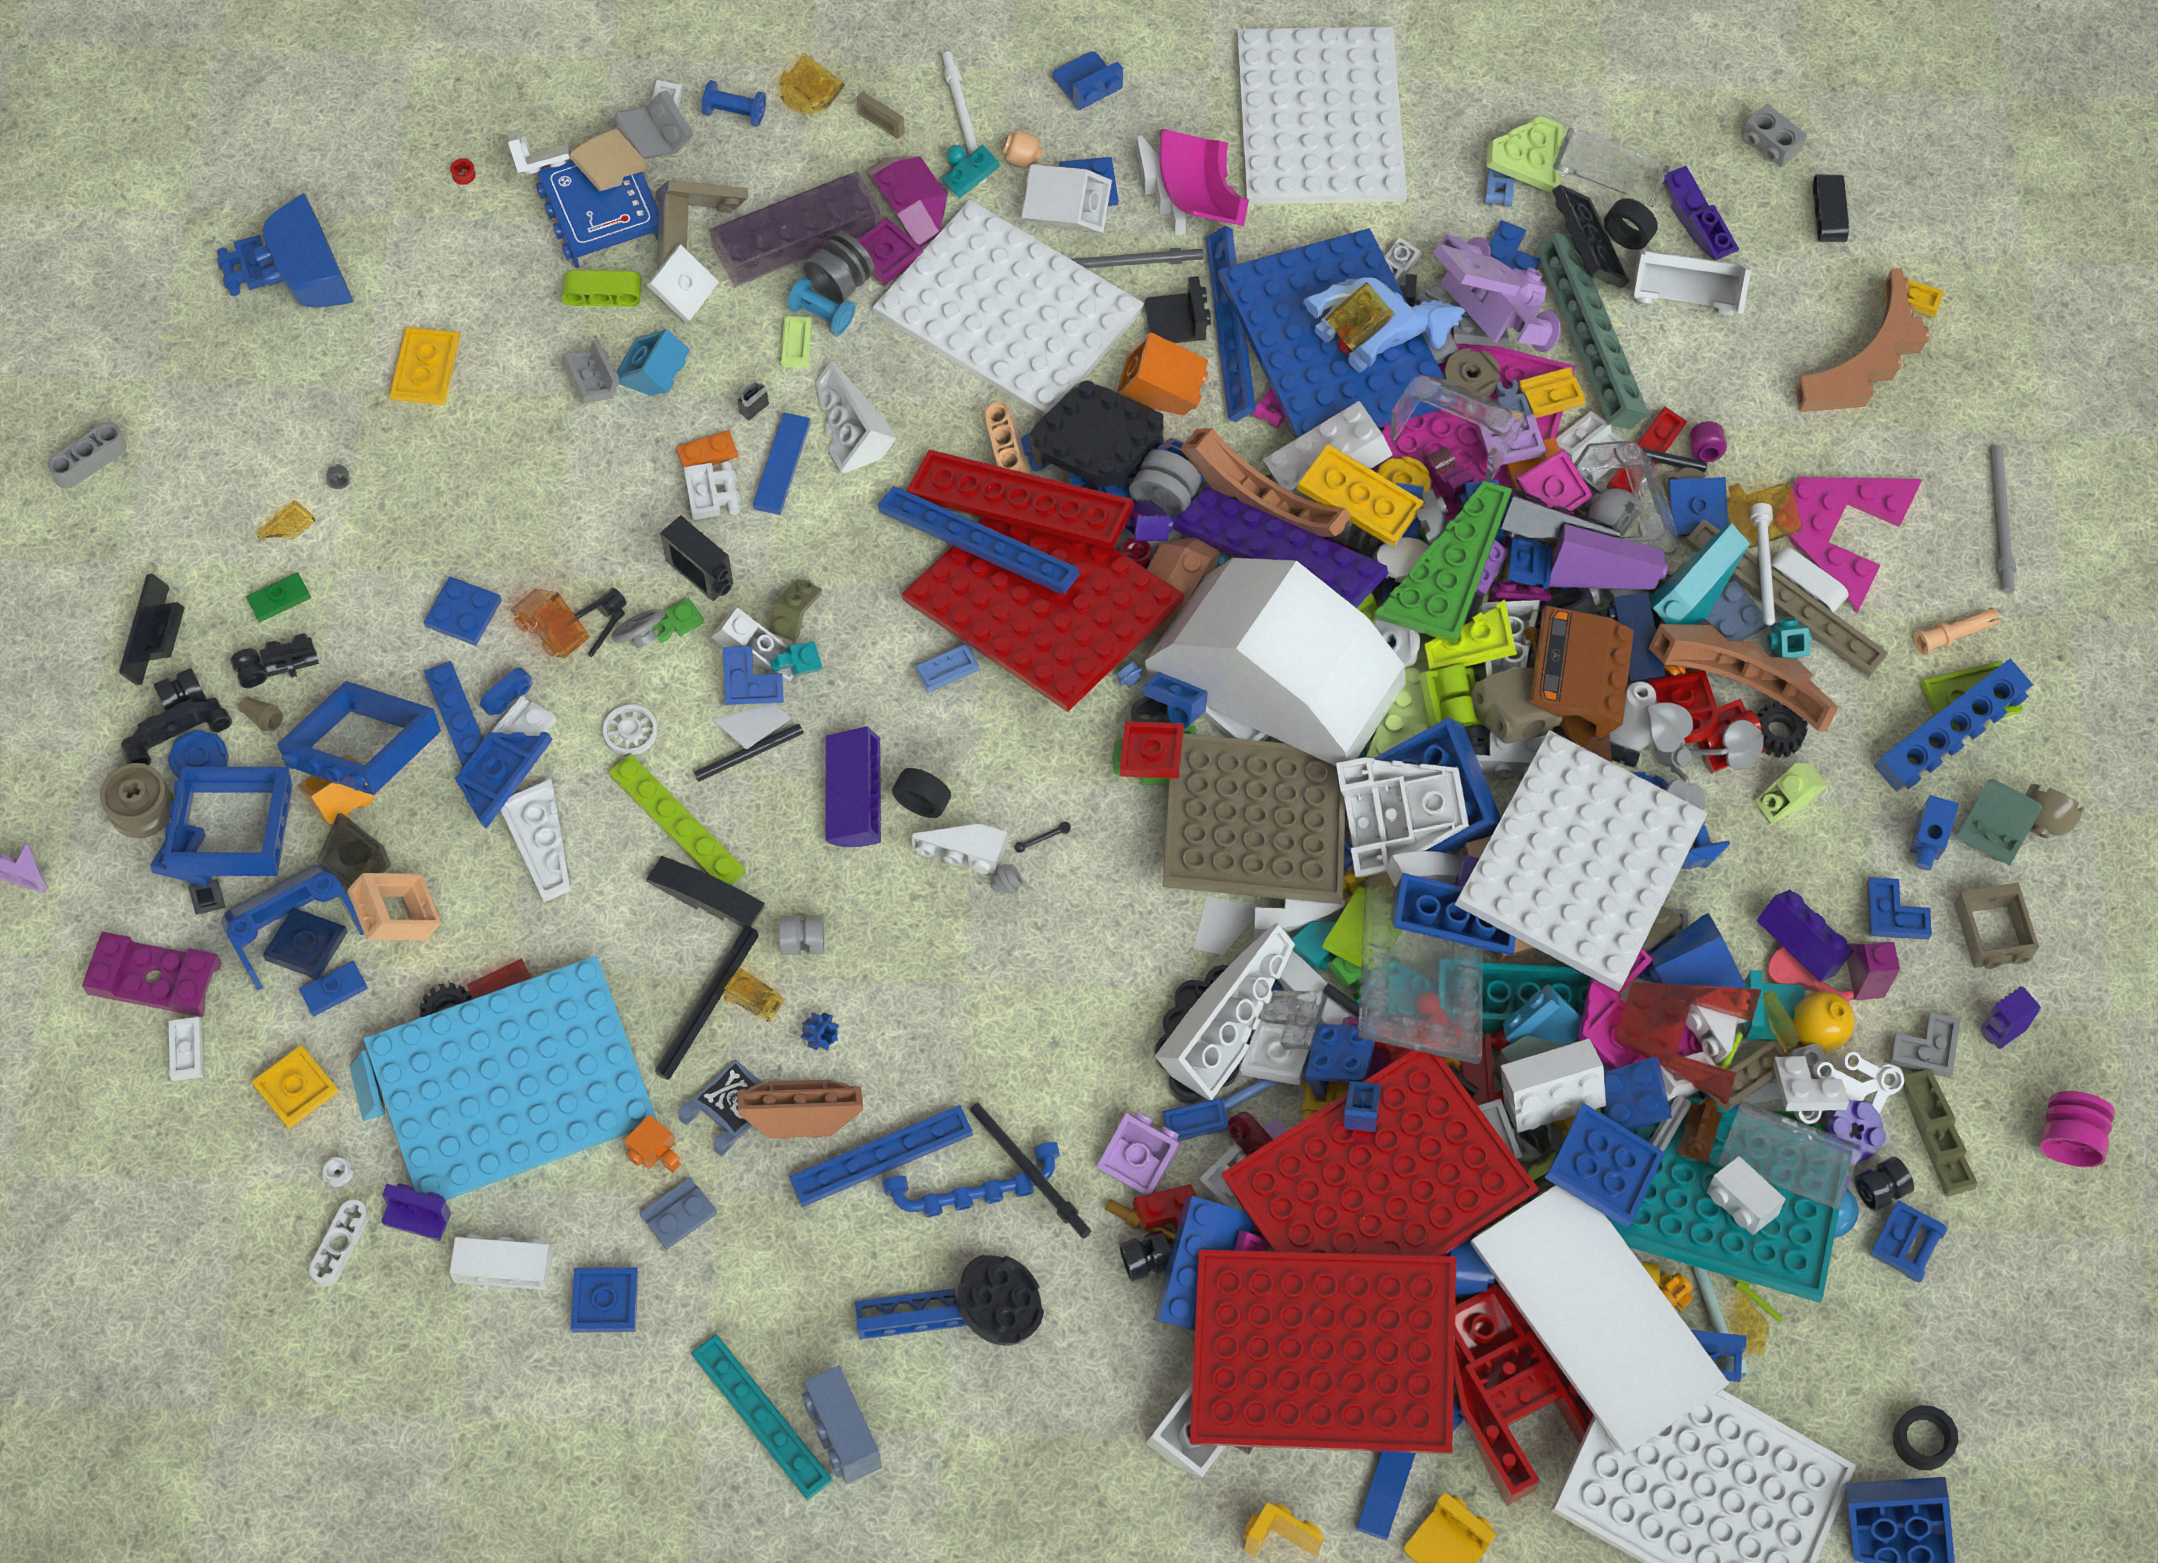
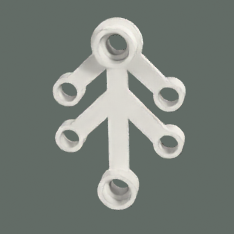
M1845 1051L1841 1055V1065L1850 1070L1858 1069L1872 1079L1859 1082L1834 1069L1831 1063L1825 1061H1818L1813 1066V1074L1818 1079L1842 1078L1848 1100L1863 1101L1867 1094L1875 1092L1870 1104L1879 1114L1888 1095L1897 1093L1904 1084V1076L1899 1067L1892 1064H1884L1877 1067L1862 1059L1860 1054L1854 1051ZM1853 1055L1854 1063L1849 1066L1848 1058ZM1825 1065L1827 1067V1073L1824 1076H1822L1820 1074V1069L1822 1066ZM1886 1074H1889L1891 1077L1888 1084L1884 1083ZM1824 1110L1808 1111L1806 1115H1803L1802 1111H1794V1115L1799 1121L1812 1124L1820 1119L1821 1113Z

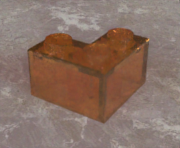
M535 588L510 609L516 617L513 620L517 627L523 632L527 631L538 634L543 641L541 643L542 648L551 657L555 656L565 659L590 638V635L558 592Z

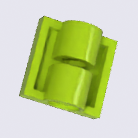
M1455 665L1438 671H1425L1419 674L1430 727L1448 717L1463 724L1464 728L1484 725L1475 714L1472 697L1470 696L1476 684L1473 668L1466 669L1465 665Z

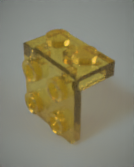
M1784 482L1746 495L1740 483L1728 486L1731 497L1727 498V503L1731 513L1735 514L1737 521L1733 522V525L1749 541V549L1758 546L1757 528L1750 521L1749 512L1750 507L1754 504L1767 503L1772 506L1773 520L1768 526L1769 542L1802 530L1803 526L1793 487L1789 482Z

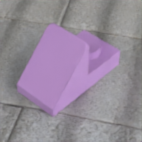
M28 843L25 844L17 861L6 855L0 856L1 880L46 893L48 887L36 856Z

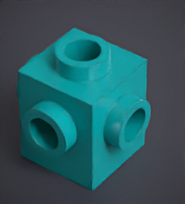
M1794 617L1781 618L1779 623L1770 625L1771 632L1767 634V643L1769 649L1780 658L1797 659L1802 656H1810L1812 638L1808 626Z

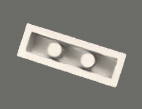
M468 1234L465 1235V1238L455 1237L449 1274L454 1283L548 1290L553 1253L549 1244L538 1239H529L526 1243L515 1242L514 1239L509 1237H497L496 1240H487L479 1235Z

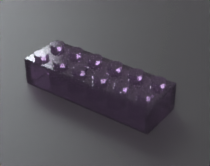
M855 171L711 228L712 248L735 288L804 260L814 250L821 249L824 241L828 240L836 231L848 233L855 239L862 237L881 222L880 209L858 171Z

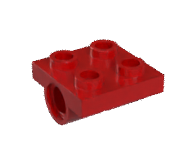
M1740 698L1718 707L1719 725L1717 730L1709 738L1696 743L1699 749H1724L1723 733L1730 723L1737 720H1746L1762 731L1761 724L1753 711L1746 710ZM1764 746L1762 748L1761 754L1765 752ZM1727 754L1702 755L1711 774L1729 767L1726 760Z

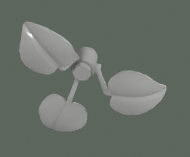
M1655 703L1646 706L1651 740L1658 749V761L1664 766L1671 767V772L1676 773L1683 779V781L1678 779L1672 780L1667 786L1666 791L1702 810L1705 807V796L1702 788L1697 784H1689V777L1680 770V768L1690 763L1691 755L1727 754L1728 766L1741 770L1753 765L1761 754L1763 748L1762 731L1749 721L1737 720L1727 726L1722 738L1724 749L1692 750L1684 746V738L1693 729L1691 715L1684 707L1673 703Z

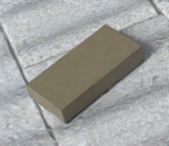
M863 91L857 96L858 115L896 139H900L905 133L904 117Z

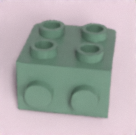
M1989 779L1956 838L1964 841L1970 847L1987 853L1994 860L2004 862L2010 866L2041 812L2042 805L1995 779Z

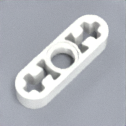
M349 1200L341 1205L310 1264V1275L319 1286H331L339 1279L368 1223L369 1213L361 1201ZM358 1209V1212L361 1217L359 1219H352L349 1227L353 1231V1233H350L347 1229H345L347 1228L350 1219L347 1216V1213H354L355 1210ZM337 1236H345L348 1238L347 1246L339 1251L333 1250L331 1248L332 1240ZM328 1253L334 1257L329 1263V1268L332 1272L331 1274L325 1273L321 1277L318 1269L327 1266L329 1258L325 1254Z

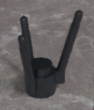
M612 587L599 597L598 600L563 621L562 625L566 627L596 608L605 617L613 616L588 653L589 657H593L617 621L625 615L622 608L626 606L627 602L624 596L616 588Z

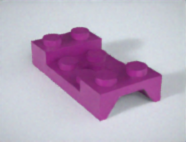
M101 932L82 987L87 995L203 1017L205 1013V994L212 974L220 970L222 962L215 953L189 948L187 952L136 943L128 936ZM150 972H161V977L158 981L154 983L146 982V977Z

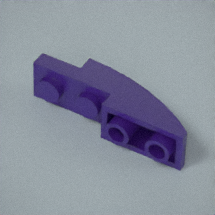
M1683 166L1663 174L1661 181L1673 201L1670 207L1700 249L1714 261L1738 252L1739 247L1714 204L1709 206L1688 167Z

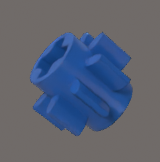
M812 1012L811 1017L802 1022L803 1034L800 1037L808 1041L807 1047L817 1050L819 1047L829 1050V1045L838 1040L837 1029L840 1026L832 1022V1015L824 1012L818 1015Z

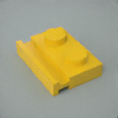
M1571 367L1519 381L1518 388L1523 394L1525 393L1531 414H1534L1535 418L1585 404L1586 398L1576 377L1572 374Z

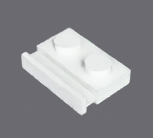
M522 695L491 732H503L504 734L524 732L526 736H540L541 732H547L557 720L555 715L536 703L526 700Z

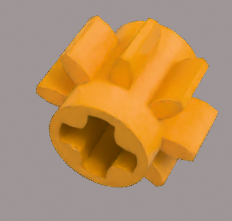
M1666 1272L1660 1278V1290L1674 1308L1676 1307L1679 1312H1682L1693 1299L1690 1295L1693 1291V1286L1680 1273H1676L1671 1277Z

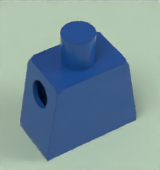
M1933 795L1928 797L1919 812L1910 847V852L1917 854L1914 862L1915 867L1922 870H1931L1934 859L1939 860L1947 847L1959 803Z

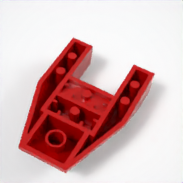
M1496 1285L1487 1289V1292L1483 1291L1456 1305L1454 1381L1461 1413L1491 1479L1508 1506L1534 1492L1540 1482L1508 1426L1555 1402L1577 1441L1581 1444L1594 1414L1511 1299Z

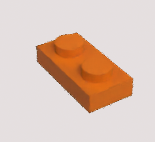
M729 430L676 446L683 469L684 467L707 463L716 465L738 458V452Z

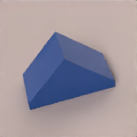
M1349 1081L1344 1129L1376 1132L1381 1084Z

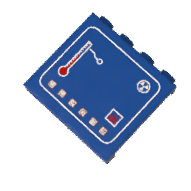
M572 160L558 167H550L538 171L540 181L536 183L538 194L541 199L546 198L547 203L544 206L549 219H555L556 223L553 224L557 239L563 238L565 244H562L565 258L566 260L572 259L575 268L579 267L578 257L654 233L658 241L659 209L642 172L623 177L622 185L599 191Z

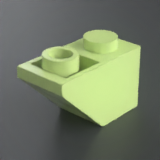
M1795 763L1754 801L1768 820L1774 823L1810 803L1828 785L1811 763Z

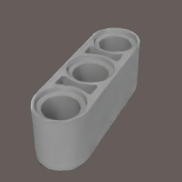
M104 422L52 456L48 462V468L60 488L74 487L124 453L127 447L126 441L116 423Z

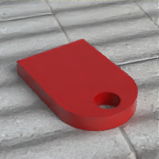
M1705 670L1648 681V684L1656 692L1657 703L1677 704L1684 707L1690 713L1693 726L1698 727V729L1692 730L1684 738L1685 743L1700 742L1715 733L1719 725V714Z

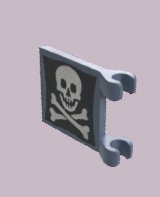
M735 1060L695 1098L679 1108V1120L683 1124L688 1125L701 1110L725 1130L713 1142L714 1151L718 1155L723 1156L753 1126L739 1115L737 1091L747 1090L762 1082Z

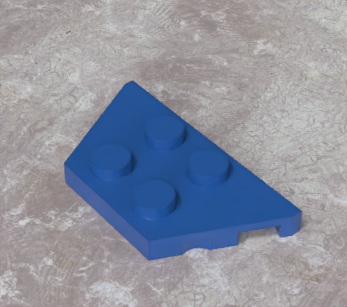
M489 732L455 777L456 782L465 794L469 805L474 810L477 819L483 827L487 829L553 739L549 733L541 732L540 736H526L524 732H513L511 734Z

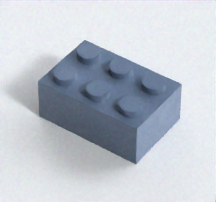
M840 1365L805 1380L806 1392L802 1393L805 1402L804 1406L811 1421L817 1418V1421L814 1423L823 1448L830 1447L831 1449L827 1452L836 1477L843 1476L847 1485L881 1469L879 1450Z

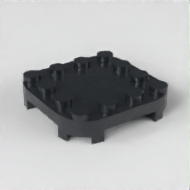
M1085 380L1080 382L1078 387L1068 392L1035 424L1030 432L1031 451L1035 457V463L1043 468L1047 463H1051L1088 481V489L1099 491V487H1110L1113 485H1117L1120 489L1127 484V475L1153 448L1157 449L1158 446L1164 443V416L1161 412L1155 411L1151 407L1109 388L1095 385L1092 381Z

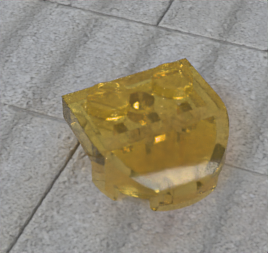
M805 53L790 73L783 72L779 82L783 102L792 110L802 114H816L826 110L845 87V84Z

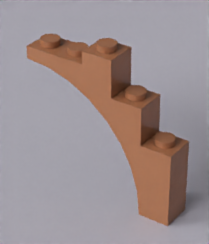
M1902 268L1891 269L1885 280L1886 305L1884 319L1874 340L1857 356L1844 364L1824 372L1802 375L1795 387L1800 412L1865 407L1870 397L1873 396L1872 382L1893 380L1897 371L1901 368L1900 355L1921 352L1925 343L1929 340V330L1927 326H1924L1922 316L1913 317V305L1911 302H1908L1907 297L1909 283L1908 279L1903 276Z
M1213 428L1196 429L1180 448L1215 491L1229 497H1236L1240 502L1315 535L1335 537L1344 530L1346 522L1351 517L1345 508L1319 504L1279 486L1243 460L1224 442Z
M1660 624L1649 646V649L1664 665L1701 669L1746 684L1782 703L1801 716L1817 731H1827L1839 708L1810 680L1813 674L1797 658H1770L1754 641H1728L1712 625Z

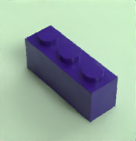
M1791 889L1775 895L1756 920L1819 982L1834 977L1854 952L1847 944V940L1832 930L1826 924L1825 919L1804 903V899Z

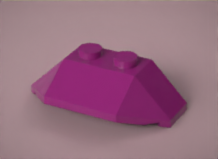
M921 156L886 157L865 170L867 176L908 236L920 247L933 240L941 232V224L948 196Z

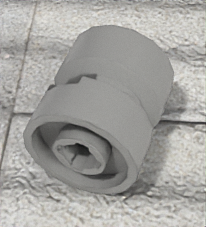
M823 915L806 916L804 920H800L798 916H781V955H798L801 950H804L807 954H824Z

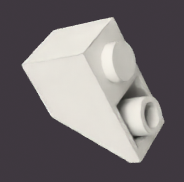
M1720 988L1693 1001L1682 1013L1688 1028L1694 1032L1702 1045L1703 1051L1713 1060L1715 1065L1719 1064L1732 1051L1738 1019V1012L1724 990Z

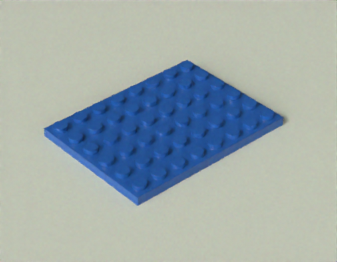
M1370 228L1219 270V278L1295 439L1358 401L1361 402L1378 428L1454 406L1455 398L1422 333L1402 344L1390 347L1384 352L1377 354L1376 360L1371 367L1367 366L1364 371L1359 373L1349 365V355L1340 351L1338 341L1341 331L1348 327H1354L1362 331L1364 342L1374 334L1361 316L1343 319L1336 327L1334 338L1327 343L1315 332V326L1330 312L1332 306L1325 309L1321 316L1315 318L1307 310L1303 303L1304 299L1327 290L1333 284L1346 282V279L1363 277L1378 279L1393 292L1399 293L1407 304ZM1350 338L1346 340L1349 344L1351 343ZM1352 339V344H1356V340Z

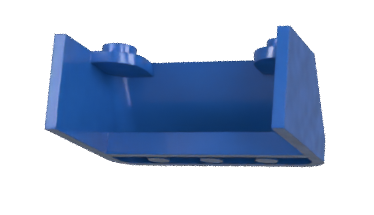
M319 864L313 865L229 909L223 915L221 920L222 928L257 990L262 989L263 986L242 947L255 940L259 929L289 914L292 908L298 909L313 900L327 902L339 897L360 935L364 934L353 904L337 877L328 867Z

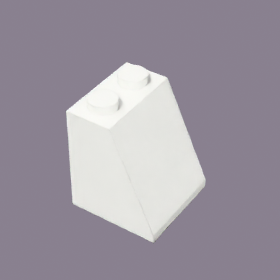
M1030 165V171L1026 178L1025 200L1022 203V218L1039 224L1103 233L1112 180L1087 169Z

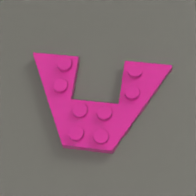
M1797 477L1774 525L1782 534L1787 535L1793 546L1797 550L1800 549L1813 564L1845 586L1849 593L1846 600L1852 605L1853 611L1858 613L1880 568V564L1829 543V540L1847 505L1900 527L1922 480Z
M1642 948L1619 992L1590 978L1578 1039L1583 1041L1590 1038L1601 1062L1609 1070L1652 1057H1656L1660 1063L1703 1052L1701 1043L1694 1032L1688 1028L1684 1017L1661 1039L1618 997L1653 960Z

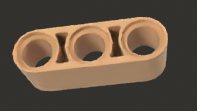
M1003 402L990 404L986 408L985 419L997 465L1028 474V465L1014 416Z

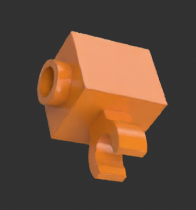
M650 1114L624 1139L627 1149L625 1154L636 1166L643 1164L647 1169H650L659 1160L673 1173L681 1165L678 1161L680 1157L670 1150L675 1144L672 1133Z

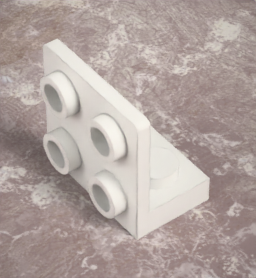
M519 129L509 132L508 143L518 173L533 174L540 171V167L549 164L551 167H558L564 165L566 159L570 158L568 143L530 154L531 150L527 136H521Z

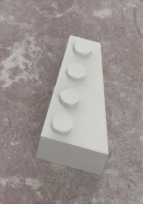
M1540 600L1506 602L1517 654L1484 662L1485 678L1506 670L1528 668L1533 645L1531 640H1526L1523 631L1529 627H1537ZM1499 602L1482 603L1481 612L1483 615L1496 608V604Z

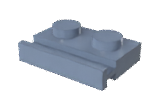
M689 1177L639 1214L663 1247L668 1250L717 1215V1210L700 1188L696 1186L693 1179Z

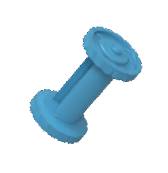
M805 277L799 279L789 294L787 308L792 312H797L802 307L831 322L832 333L838 336L841 335L854 317L855 304L847 300L842 305H839L812 291L811 280Z

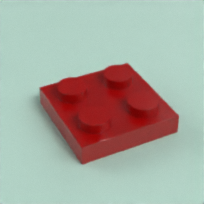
M1125 721L1120 777L1179 779L1184 724Z

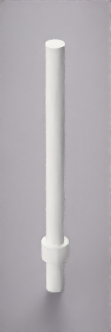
M946 51L942 54L945 65L944 75L946 82L951 87L967 150L970 155L978 146L960 84L962 79L960 70L955 65L952 52Z

